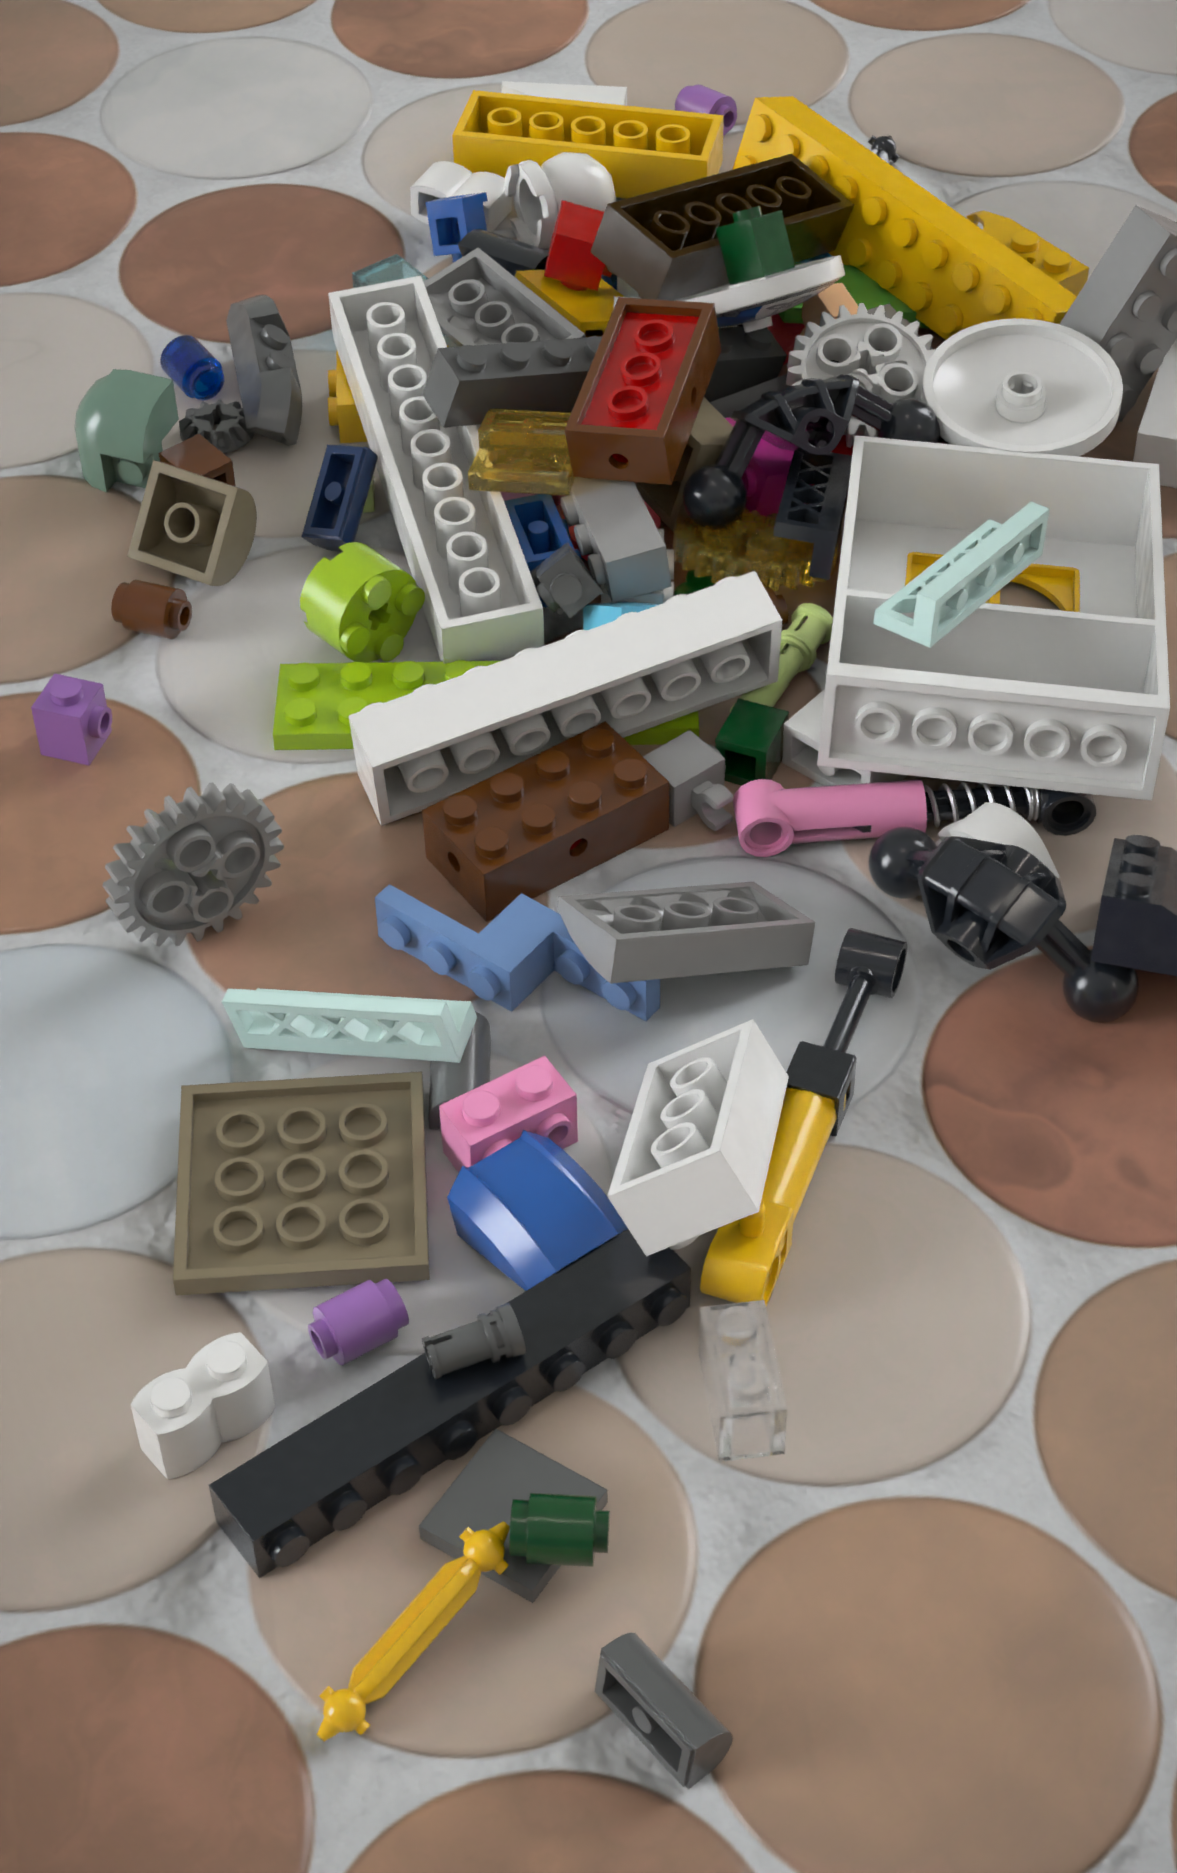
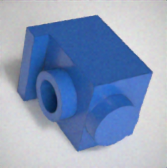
M486 192L449 196L425 202L434 256L452 254V261L456 262L462 258L458 244L463 237L475 229L487 231L483 202L488 201Z

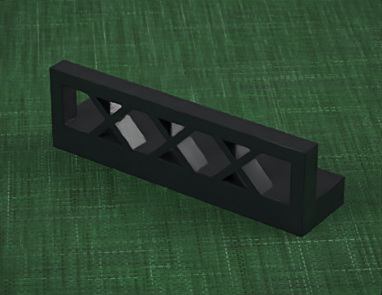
M794 451L775 521L773 536L814 543L809 577L830 579L847 500L852 462L851 455L833 452L824 455H814Z

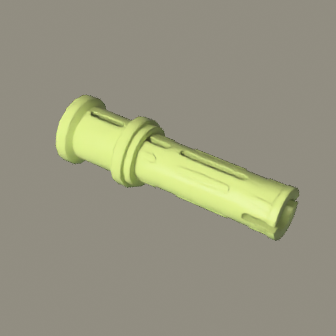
M814 603L799 605L792 614V624L787 630L781 631L778 681L741 695L740 699L773 707L789 686L793 677L798 672L805 671L812 666L816 660V650L820 644L829 642L831 639L833 617L830 613Z

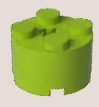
M359 542L346 543L338 547L344 552L332 560L324 556L308 575L300 597V609L306 613L307 622L304 623L307 629L354 662L369 663L378 659H382L385 662L391 661L402 651L404 637L410 630L417 612L424 604L425 593L423 589L417 586L416 581L409 573L371 547Z

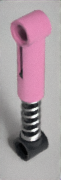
M759 779L742 785L735 792L733 798L740 845L746 853L758 857L777 855L785 851L791 844L879 838L885 832L898 827H912L925 833L927 821H934V825L937 828L940 826V820H953L954 823L959 821V819L967 817L985 802L1004 805L1022 815L1024 819L1029 821L1033 819L1038 824L1042 823L1048 832L1055 835L1068 836L1077 834L1087 829L1096 817V806L1092 794L1007 785L1001 786L997 784L995 787H989L987 783H979L976 788L971 789L965 782H962L957 790H951L944 783L939 787L938 791H932L927 785L923 786V782L920 779L784 789L780 783L773 780Z

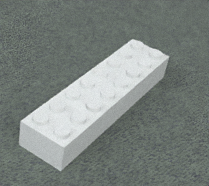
M753 571L739 577L724 578L711 587L688 595L680 594L673 596L663 604L638 613H625L615 621L596 628L575 631L564 639L539 648L524 649L514 657L495 664L471 668L461 676L436 685H423L412 693L391 701L370 704L360 712L348 716L358 776L382 826L421 812L423 809L604 721L624 738L778 681L782 618L757 573Z

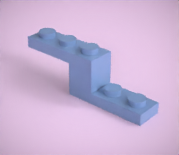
M390 884L375 897L378 936L393 949L405 951L426 963L434 972L451 977L470 988L478 997L487 1001L491 1000L511 1012L553 971L561 974L568 982L581 985L603 997L615 1008L626 1010L644 1021H647L660 1008V979L610 984L590 965L571 938L561 915L522 893L479 933Z

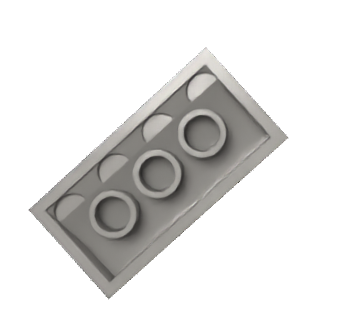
M476 248L424 281L442 333L457 346L586 338L581 330L479 248Z
M755 882L559 896L557 904L562 920L578 949L590 965L610 984L808 965L815 928L813 920Z

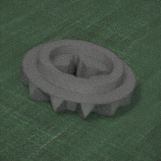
M221 399L213 404L202 401L199 409H187L185 418L179 421L182 442L200 434L222 453L231 452L243 447L255 434V432L246 428L243 408L237 401L229 404H224ZM214 424H219V426L216 427V430L212 429Z

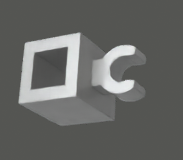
M688 730L643 756L669 781V823L673 827L696 814H699L702 821L714 831L733 821V816L723 808V806L733 801V795L724 786L725 758L717 748L706 744L692 731Z

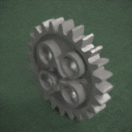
M209 783L202 796H198L192 787H188L182 802L176 804L173 798L167 796L164 799V811L157 814L153 810L147 809L144 811L147 824L143 827L129 825L126 828L133 839L130 843L114 845L113 849L120 857V860L112 861L105 865V869L112 878L103 882V888L109 895L105 900L127 933L133 932L140 942L150 937L155 946L159 947L168 937H170L175 946H180L187 933H191L198 942L202 940L205 928L211 925L218 933L223 931V919L228 915L237 920L241 919L242 912L239 907L244 902L249 904H257L259 902L254 891L256 888L271 886L272 881L265 872L280 867L281 863L274 854L283 850L284 845L277 837L282 832V829L274 820L275 816L261 799L257 800L251 790L246 789L240 793L236 786L230 783L220 792L214 783Z

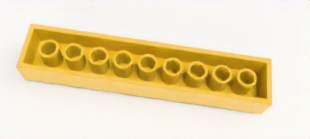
M794 96L755 97L733 169L793 154L855 204L836 250L828 253L832 256L841 255L844 265H852L858 268L882 288L908 305L910 309L917 312L915 318L945 340L963 329L993 320L1022 318L1060 324L1077 297L1072 292Z

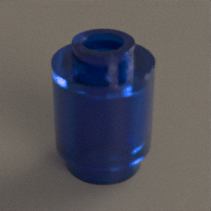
M190 335L179 336L170 341L164 348L160 358L161 368L188 397L204 401L215 397L221 391L224 385L222 366L195 337Z

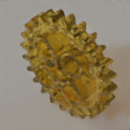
M755 510L751 512L744 511L741 517L734 521L732 525L720 528L713 526L701 527L692 521L691 518H685L684 524L678 523L676 530H674V561L682 563L683 570H695L694 576L696 577L712 576V583H717L727 577H739L753 571L757 573L763 586H767L773 591H778L780 586L798 590L799 584L813 587L815 581L826 582V579L809 577L814 543L773 536L777 513L763 516ZM836 547V551H835V556H834V561H833V565H832V570H831L830 576H833L834 569H835L836 555H837V547Z

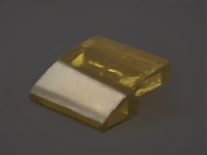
M489 409L478 429L479 450L468 470L469 490L569 496L575 477H573L564 430L571 413Z

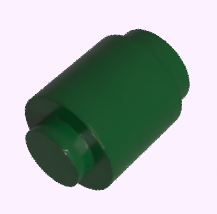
M530 1493L529 1500L513 1499L510 1518V1556H526L527 1564L593 1567L595 1553H608L610 1511L597 1510V1496Z

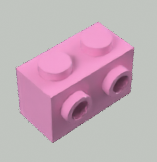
M545 1055L439 1105L443 1153L458 1173L462 1166L470 1167L520 1138L523 1130L548 1137L562 1149L578 1142L577 1094Z

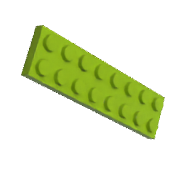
M457 660L445 664L443 661L280 664L273 726L274 749H354L349 715L360 712L370 704L385 703L408 695L423 685H436L461 676L471 668L489 666L500 661ZM698 711L629 735L624 737V739L630 745H664L688 730L699 737Z

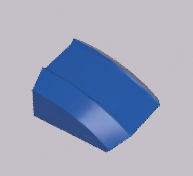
M523 1130L520 1138L470 1167L462 1166L447 1196L457 1235L525 1291L628 1229L604 1191L574 1159L548 1137Z

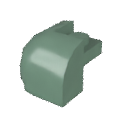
M113 369L109 375L96 380L89 388L78 406L74 428L83 478L92 487L106 493L115 482L146 488L153 460L160 461L159 453L163 451L161 441L179 420L173 379L132 370Z

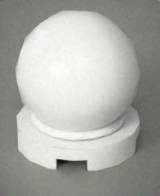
M563 152L543 162L541 167L532 160L522 161L519 164L509 166L505 176V198L511 196L514 198L517 217L510 219L518 241L543 249L550 247L562 200L605 212L607 204L616 202L611 174L602 164L585 153Z

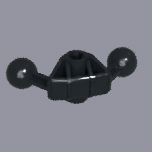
M841 374L837 378L826 380L808 378L802 380L799 385L788 387L778 392L768 391L762 394L761 399L740 411L733 412L731 419L736 421L715 464L706 465L691 474L684 486L683 505L685 511L692 521L706 529H723L735 523L743 514L747 503V490L742 476L761 439L781 449L824 455L836 448L850 422L851 416L876 429L878 438L938 443L940 427L934 410L924 401L915 398H903L890 403L860 386L859 379L852 375Z
M912 827L891 829L881 835L872 846L868 863L870 875L876 886L887 895L900 899H909L922 895L931 932L949 950L968 964L991 970L1037 947L1064 973L1063 992L1070 1008L1083 1019L1097 1023L1114 1021L1125 1015L1135 1003L1139 989L1136 970L1090 961L1092 949L1089 950L1059 920L1066 909L1061 881L1038 858L1025 849L1015 845H1005L958 836L945 838L937 847L935 842L926 833Z

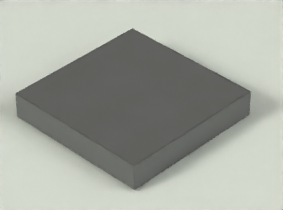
M495 1428L419 1525L420 1539L456 1559L464 1556L463 1547L465 1542L459 1536L468 1526L474 1532L484 1529L489 1530L503 1521L510 1526L513 1499L529 1500L530 1493L597 1496V1510H603L608 1503V1490ZM509 1531L504 1543L505 1554L503 1558L509 1566L500 1575L495 1570L481 1572V1574L534 1603L561 1565L527 1564L526 1556H510Z

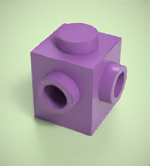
M54 673L31 707L40 752L44 756L90 765L112 732V711L107 707L102 683Z

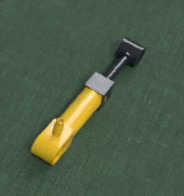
M854 928L848 929L839 951L835 970V983L847 986L848 989L824 1045L819 1046L804 1041L799 1042L786 1071L789 1078L759 1212L718 1228L704 1262L700 1282L701 1293L764 1311L767 1307L792 1245L793 1223L827 1140L829 1136H837L854 1095L857 1058L853 1054L846 1053L870 995L877 994L888 998L894 997L906 962L907 942Z

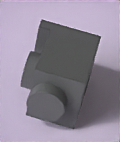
M568 542L530 572L537 593L546 605L559 615L565 612L569 618L603 592L601 585L596 582L589 568Z

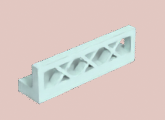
M1029 502L1003 524L988 519L875 609L873 624L931 648L1043 554L1049 508ZM914 612V619L901 613Z
M228 988L222 1000V1004L243 1047L255 1049L460 1063L477 1019L471 1001L260 988L256 990Z

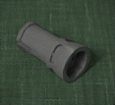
M506 1303L491 1310L490 1315L486 1316L484 1313L477 1315L478 1321L432 1337L422 1338L425 1355L434 1378H442L445 1374L488 1359L495 1363L500 1361L502 1356L514 1358L526 1354L523 1335L511 1305Z

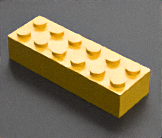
M473 90L452 134L454 163L467 168L472 173L490 172L505 178L508 167L519 164L522 161L532 160L541 167L543 162L563 152L585 153L602 164L611 174L615 197L631 198L718 174L723 161L724 115Z

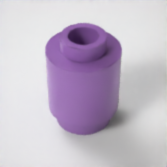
M697 84L684 87L676 98V111L724 115L723 136L736 123V102L728 95Z
M385 1278L377 1283L367 1280L313 1308L315 1322L308 1325V1332L317 1352L324 1360L333 1357L339 1365L343 1366L397 1338L398 1330L409 1324V1317L400 1294L388 1279Z

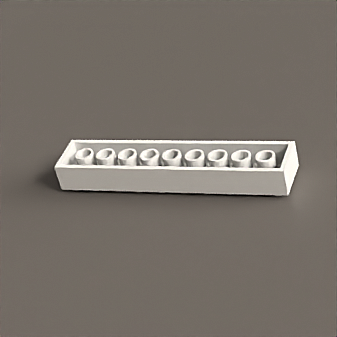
M410 277L328 293L333 339L369 447L378 456L376 468L412 576L417 586L423 589L425 593L423 609L440 660L444 664L457 660L499 661L514 657L524 649L544 646L543 606L476 425L443 428L422 395L438 348L447 347L422 277Z

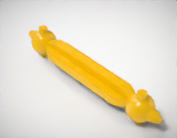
M503 1521L489 1530L484 1529L475 1532L468 1526L459 1536L465 1542L463 1547L464 1556L446 1562L354 1666L348 1689L343 1688L334 1691L328 1685L322 1691L319 1697L325 1702L323 1706L324 1718L316 1735L323 1742L340 1732L347 1733L355 1730L361 1736L370 1726L364 1719L366 1705L384 1698L475 1594L481 1572L495 1570L499 1575L504 1572L509 1566L503 1559L505 1554L504 1543L510 1531V1526Z

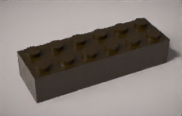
M788 154L607 204L591 253L602 261L611 273L619 276L637 291L641 299L674 301L729 284L716 228L734 223L732 213L757 206L761 207L762 215L782 210L793 260L796 263L836 250L855 204L793 154Z

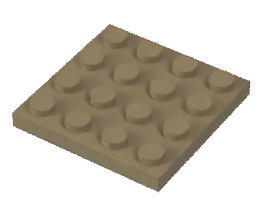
M422 1071L181 1086L173 1284L176 1295L355 1285L367 1280L377 1283L385 1278L390 1282L430 1280Z

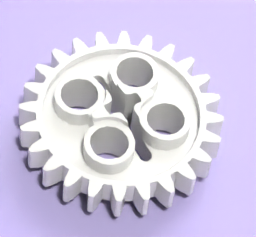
M864 303L859 304L857 314L853 315L850 314L844 305H841L837 319H834L824 311L821 314L820 325L808 322L806 324L805 336H796L794 350L789 353L786 385L796 386L801 384L802 380L808 378L826 380L837 378L841 374L852 375L859 379L860 386L890 403L903 398H915L922 401L924 370L930 356L936 350H930L933 336L928 334L917 337L920 323L915 321L905 327L901 324L903 312L901 311L897 312L891 319L886 318L884 305H879L874 315L867 313ZM875 349L884 350L886 352L877 351ZM829 360L839 361L840 363L831 362ZM891 389H898L902 392L893 391ZM851 416L850 422L843 433L846 435V445L849 448L854 444L855 435L877 437L876 429Z

